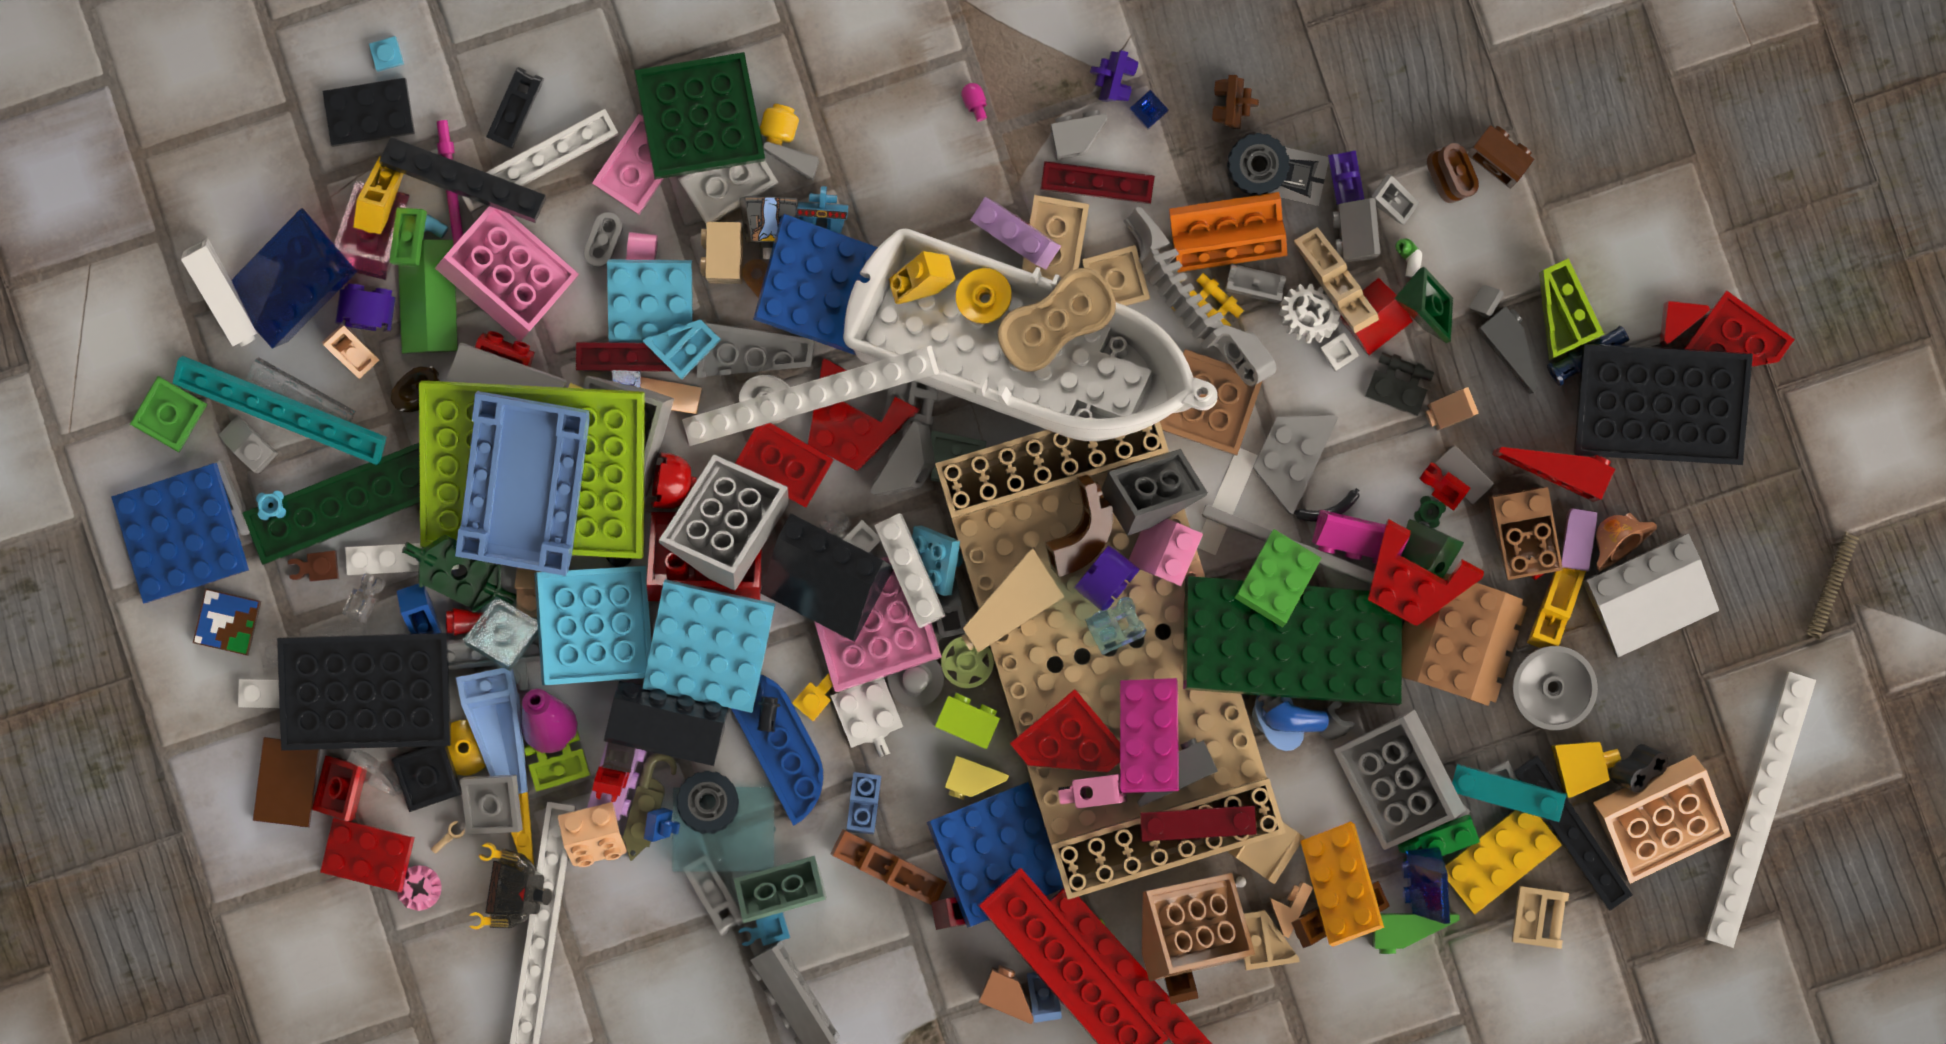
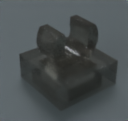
M608 742L603 767L631 773L636 748Z

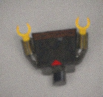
M489 842L482 845L483 847L490 848L492 854L491 856L479 854L481 860L489 861L493 857L498 859V861L493 860L485 911L490 916L484 917L481 913H471L469 916H479L481 923L478 926L469 927L476 930L483 928L484 925H489L490 928H514L527 921L529 914H538L540 904L548 905L551 902L552 891L548 888H543V874L536 872L535 866L524 854L503 848L501 851L496 850L495 845Z

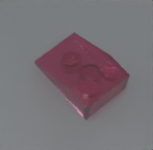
M355 181L332 249V267L387 280L392 265L389 261L397 208H407L409 194L397 192L389 218L381 234L368 233L353 227L356 201L365 183Z

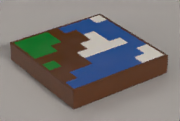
M205 588L193 643L249 656L261 601Z

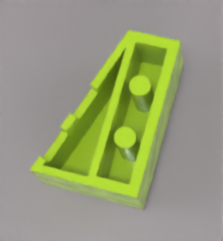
M1569 258L1539 272L1549 360L1604 335Z

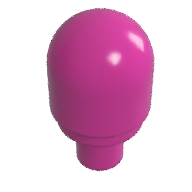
M976 83L965 85L962 89L961 97L966 109L974 113L977 122L987 119L984 110L987 100L982 88Z

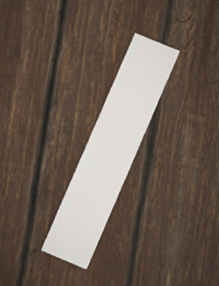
M1242 448L1239 449L1238 455H1234L1212 507L1233 515L1258 455ZM1206 519L1201 531L1203 536L1197 548L1216 555L1227 526Z

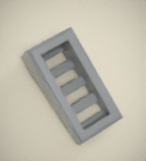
M770 142L764 143L763 148L769 155L805 178L814 181L819 165V158L817 156Z

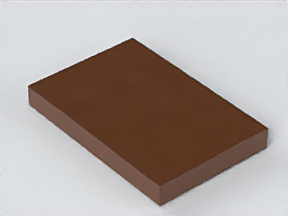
M263 738L253 821L310 827L320 749L281 751V739Z

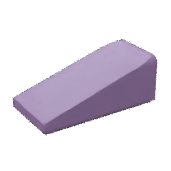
M1570 509L1568 511L1561 558L1562 567L1589 571L1598 513L1579 509Z

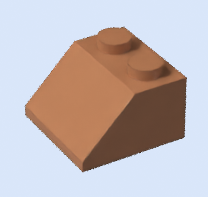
M999 965L998 969L992 967L980 994L979 1002L1032 1024L1033 1014L1019 979L1014 976L1015 971Z

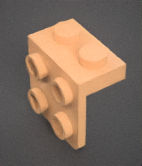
M613 802L558 815L563 845L573 866L587 867L595 861L603 859L615 860L627 853L626 845L619 831Z

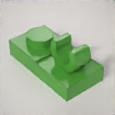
M397 208L389 261L391 264L419 266L427 211L424 209Z

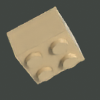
M707 222L706 229H701V246H703V249H706V257H701L700 269L702 276L706 277L708 283L742 284L743 227L741 223Z

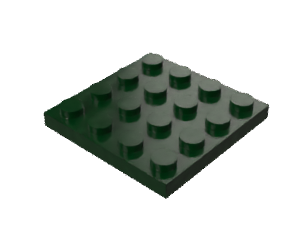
M745 52L634 70L655 180L765 161Z

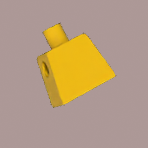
M1600 742L1557 744L1551 746L1563 793L1567 794L1566 798L1574 797L1609 781L1607 768L1614 767L1621 760L1618 749L1603 752Z

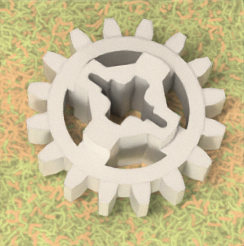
M1300 284L1296 290L1290 289L1280 304L1282 307L1279 315L1284 316L1281 325H1289L1287 333H1297L1296 340L1298 341L1303 336L1306 337L1307 343H1311L1315 337L1318 343H1320L1324 336L1329 338L1339 324L1338 319L1341 314L1339 311H1336V307L1330 301L1328 295L1323 294L1322 287L1316 291L1313 284H1309L1307 289H1304ZM1297 302L1296 310L1293 311V304ZM1326 316V323L1323 325L1322 322Z

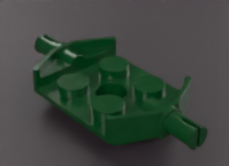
M443 535L427 547L422 546V548H418L409 542L405 543L402 553L418 561L419 587L422 588L424 585L470 607L473 613L497 598L510 605H513L516 600L517 594H513L502 587L501 564L456 557V539ZM461 564L467 568L466 573L459 577L454 576L451 573V569L455 565Z

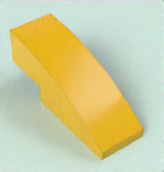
M1562 567L1563 570L1554 572L1531 630L1528 644L1539 648L1559 646L1586 571Z

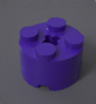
M348 284L344 286V289L339 290L335 324L339 325L344 320L347 327L376 331V327L382 328L384 326L383 332H391L396 299L392 296V290L376 288L369 292L364 291L365 286L358 284Z
M1108 545L1074 588L1105 613L1115 601L1111 596L1117 599L1127 587L1128 583L1124 580L1126 579L1130 582L1140 569L1116 549Z

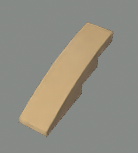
M1318 227L1294 240V244L1310 270L1354 333L1379 320L1378 313L1364 297L1362 288L1347 270L1346 263Z

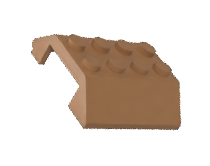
M1446 573L1443 579L1448 580L1451 574ZM1476 583L1418 626L1404 620L1402 626V678L1467 698V700L1489 706L1490 701L1496 703L1502 685L1497 683L1498 677L1504 679L1510 657L1505 656L1506 651L1513 652L1519 633L1514 627L1515 624L1521 626L1527 607L1522 605L1523 599Z

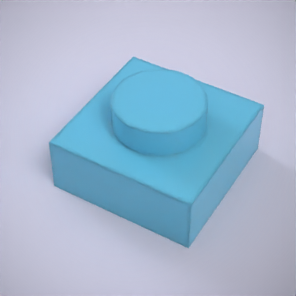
M396 36L369 44L377 72L404 65Z

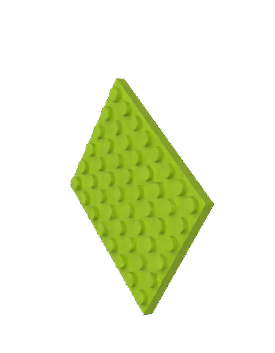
M442 381L419 382L420 547H427L443 535L457 540L458 529L461 527L474 425V421H472L475 393L480 391L589 410V429L572 555L643 558L645 392Z

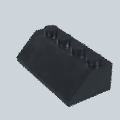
M619 680L604 736L605 742L714 766L725 730L728 707H723L715 701L707 703L696 701L688 695L679 697L669 695L661 689L646 690L642 689V685Z

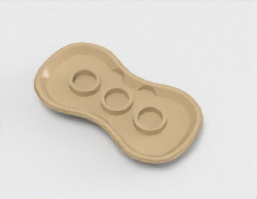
M1078 268L1068 272L1046 298L1035 304L1012 310L1001 321L998 329V341L1006 358L1021 371L1032 372L1046 367L1067 342L1075 337L1099 331L1110 322L1116 309L1112 289L1103 276L1093 269Z

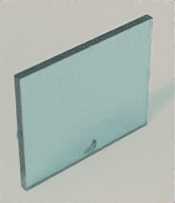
M735 787L739 798L737 816H735L731 825L729 824L726 829L720 830L715 834L695 832L683 822L677 809L679 788H673V821L679 822L680 828L679 834H673L672 871L736 872L763 871L773 868L774 832L776 831L774 826V788ZM706 795L700 800V806L705 810L712 809L716 804V799L711 795Z

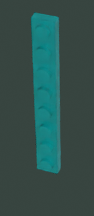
M181 356L177 361L172 382L174 385L375 465L381 461L387 439L384 435L185 356Z

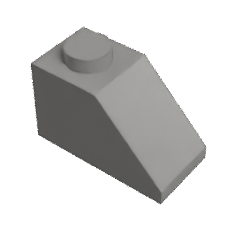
M238 415L218 435L242 462L258 474L279 454Z

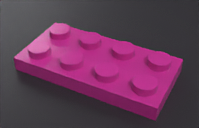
M1177 678L1120 680V790L1122 793L1179 791Z

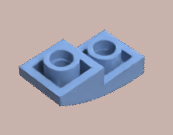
M853 772L846 831L874 835L881 784L880 775Z

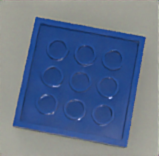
M782 215L753 320L856 355L855 351L849 348L843 339L847 305L855 282L867 283L870 280L860 275V272L878 247L792 216Z
M217 463L111 496L143 604L249 571Z
M1029 782L926 822L967 928L989 920L977 905L1019 868L1023 869L1045 896L1064 888L1044 821Z

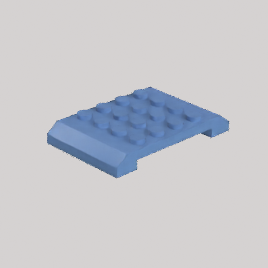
M477 391L475 393L472 415L474 425L461 527L458 529L455 556L566 576L573 551L589 429V410Z

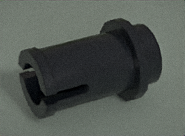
M762 696L761 701H758V705L761 706L757 730L775 732L777 707H780L778 698Z

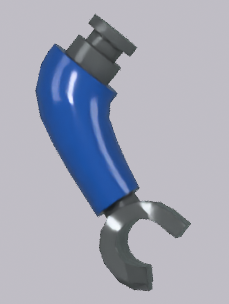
M1261 695L1257 698L1259 702L1265 704L1263 709L1266 714L1263 716V719L1276 730L1284 732H1319L1322 737L1335 740L1345 736L1356 724L1351 721H1343L1336 715L1335 711L1342 706L1340 701L1333 702L1323 711H1316L1291 705L1289 701L1283 702L1281 697Z

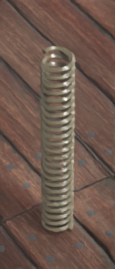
M1845 532V535H1843L1844 539H1841L1842 543L1839 544V551L1834 556L1833 568H1830L1831 572L1828 573V580L1823 585L1824 589L1822 591L1824 593H1820L1822 597H1819L1820 601L1817 602V609L1812 614L1813 618L1811 620L1813 622H1809L1811 626H1808L1809 630L1806 631L1807 634L1819 640L1821 638L1817 635H1823L1819 631H1824V629L1818 626L1826 627L1825 624L1820 622L1827 623V620L1822 618L1828 619L1829 617L1824 614L1830 615V612L1826 610H1832V608L1826 605L1834 606L1827 601L1835 602L1834 599L1829 597L1837 598L1836 595L1831 593L1838 594V591L1831 588L1839 590L1840 588L1833 584L1841 586L1842 584L1835 580L1842 582L1843 579L1837 576L1845 577L1839 572L1846 573V571L1838 567L1848 569L1847 566L1840 563L1849 565V562L1842 559L1850 561L1851 558L1844 555L1852 557L1853 555L1846 551L1853 553L1854 550L1848 547H1856L1850 543L1858 544L1849 538L1859 540V538L1848 532Z

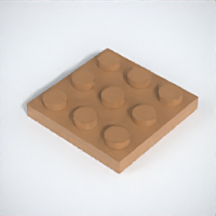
M1185 349L1183 355L1189 364L1193 378L1211 383L1217 390V402L1208 410L1190 408L1183 412L1170 414L1160 421L1162 430L1237 456L1262 381L1254 386H1249L1242 381L1230 364ZM1201 394L1199 397H1206L1207 395Z

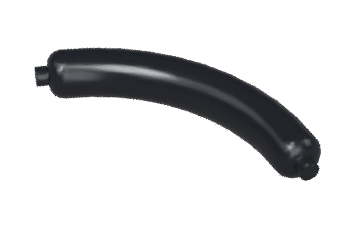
M1357 488L1351 490L1338 504L1324 510L1338 514L1345 513L1360 497L1358 493L1360 490ZM1299 509L1298 511L1295 510L1294 515L1299 520L1317 522L1320 510Z

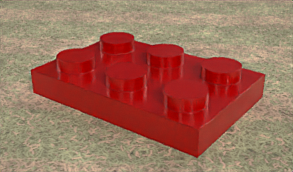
M768 423L754 429L735 464L788 487V498L807 508L834 459L772 423Z
M333 818L320 873L402 892L415 837Z

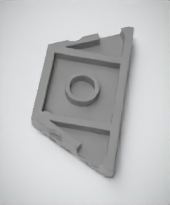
M1335 415L1276 417L1253 466V469L1283 504L1287 512L1292 515L1337 422L1338 417Z

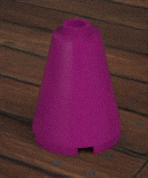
M533 689L526 693L522 701V734L525 741L540 753H554L567 747L566 744L571 739H574L578 727L576 715L572 708L542 689Z

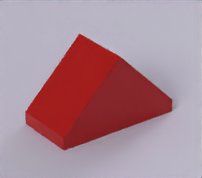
M1665 302L1663 305L1660 344L1663 347L1668 345L1711 310L1710 307L1701 304Z

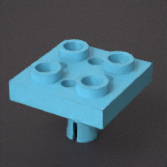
M922 525L914 526L912 539L920 557L922 555V562L935 592L943 596L952 595L956 567L961 566L963 562L962 553L959 551L960 541Z

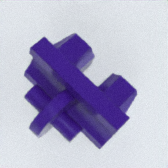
M1119 50V52L1111 51L1109 60L1101 58L1099 67H1091L1090 73L1097 76L1095 85L1102 87L1098 100L1111 102L1128 101L1130 99L1131 86L1121 84L1123 74L1134 76L1139 63L1127 57L1128 52Z
M1356 150L1328 155L1336 205L1363 200L1364 193Z

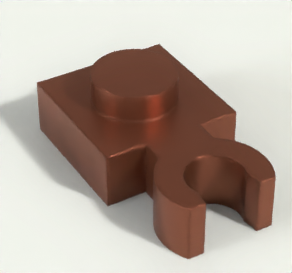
M336 551L308 553V562H303L300 559L288 560V564H297L300 567L298 574L289 575V578L292 580H300L306 574H309L310 582L339 579Z

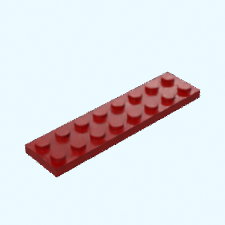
M1022 868L1017 869L977 905L1097 1044H1163L1168 1039L1164 1032Z

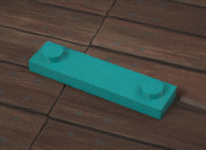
M1460 764L1456 766L1452 782L1457 794L1560 822L1567 796L1565 793Z

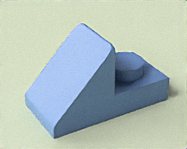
M1035 972L1027 973L1034 1023L1062 1019L1059 999Z

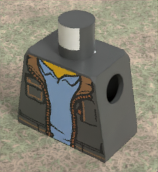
M749 196L740 198L746 243H759V260L770 259L780 218L784 214L795 218L797 198Z

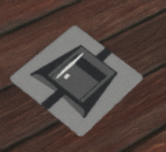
M1285 147L1287 149L1286 153L1290 158V169L1286 180L1278 189L1270 193L1279 192L1281 198L1318 206L1329 163L1328 157Z

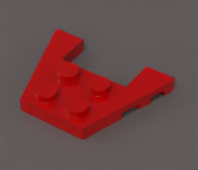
M824 358L819 379L847 370ZM895 396L882 422L844 401L813 411L808 445L858 471L883 447V444L893 434H896L902 428V425L910 417H914L918 413L919 408Z
M1388 519L1369 591V601L1418 626L1483 578V570L1461 559L1448 580H1444L1398 555L1410 537V530Z

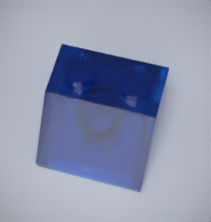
M1440 848L1406 851V861L1402 862L1403 879L1407 878L1408 886L1403 887L1405 904H1410L1412 914L1443 924H1450L1448 873Z

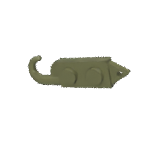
M654 753L646 759L643 765L623 834V840L625 841L630 861L646 847H650L651 841L644 839L647 814L650 811L661 808L665 795V788L659 781L653 779L652 775L654 767L659 761L667 762L671 767V774L675 775L677 765L671 756ZM632 850L636 852L634 856L631 855Z

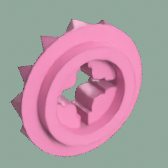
M420 865L407 869L402 892H397L398 899L406 908L417 911L428 909L440 897L441 881L438 875L429 867ZM425 878L423 888L429 895L419 893L412 898L414 888L408 882L417 884Z

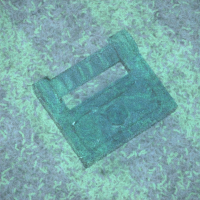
M1123 597L1118 601L1117 606L1105 611L1096 612L1092 617L1085 619L1102 655L1140 639L1146 634V627L1138 619L1135 613V604L1129 597ZM1126 618L1129 626L1122 631L1118 620Z

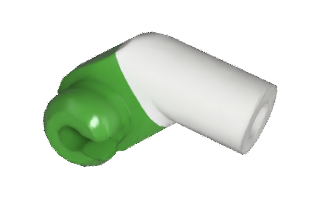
M1400 239L1395 245L1396 251L1407 262L1405 276L1412 278L1421 268L1422 252L1410 239Z

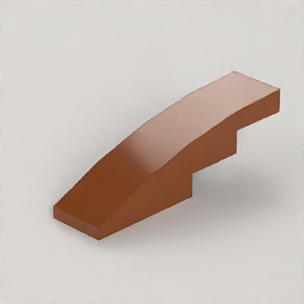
M842 829L830 853L832 856L931 905V902L938 901L947 881L844 829Z

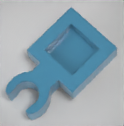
M783 912L757 919V927L755 928L743 927L738 931L739 933L748 931L751 934V940L743 942V946L751 945L759 938H761L763 946L791 938Z

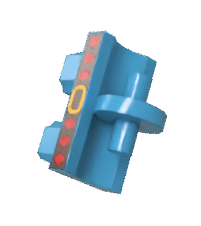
M821 186L820 194H809V202H798L796 216H800V220L816 225L817 218H827V229L841 233L844 220H847L849 205L837 204V195H827V187Z

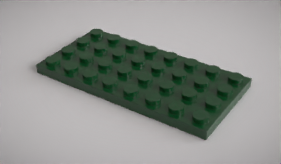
M1194 576L1185 578L1183 690L1394 706L1402 704V618L1369 601V591L1306 586L1284 627H1281L1235 599L1243 580Z

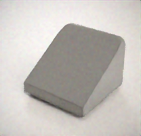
M1483 285L1472 301L1470 309L1484 318L1490 317L1502 299L1504 292Z

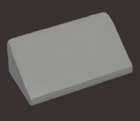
M1456 445L1451 446L1435 463L1441 469L1444 477L1450 472L1471 488L1465 498L1472 505L1494 485Z

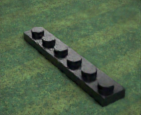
M390 137L379 160L381 166L536 223L546 201L545 194Z
M1538 755L1514 770L1519 781L1563 793ZM1566 798L1560 822L1546 820L1601 901L1611 911L1633 894Z

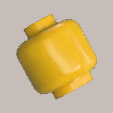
M773 104V107L765 109L759 129L760 134L766 137V142L782 146V143L793 141L799 123V118L794 114V109L780 104Z

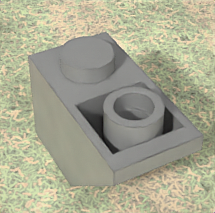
M1099 110L1083 113V118L1072 120V116L1056 118V123L1051 124V132L1057 160L1085 155L1107 121L1106 113L1100 114Z

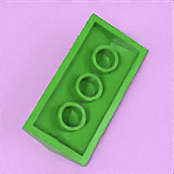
M423 240L419 266L398 265L402 354L455 352L458 350L456 286L435 269L453 247V240Z

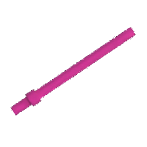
M448 120L437 121L439 143H437L438 155L453 160L452 154L455 153L454 143L450 142ZM446 190L454 246L463 236L458 194Z

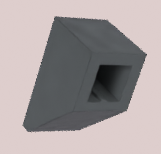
M954 578L952 595L943 596L936 593L946 615L937 620L940 639L965 634L963 627L966 622L957 579Z

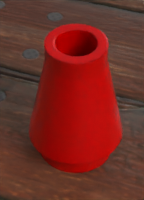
M453 608L452 611H446V633H453L455 636L479 629H486L485 612L473 613L469 610Z

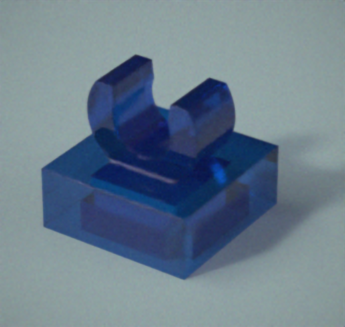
M1151 90L1129 109L1147 130L1169 112V109Z

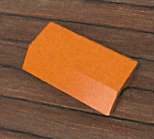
M1279 192L1169 208L1173 248H1176L1179 253L1175 257V261H1180L1182 267L1177 272L1288 256Z

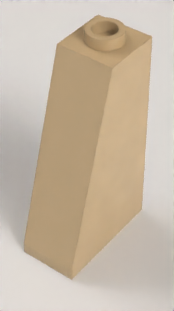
M1034 549L1026 553L963 627L965 634L961 637L970 650L976 648L980 652L1064 597Z

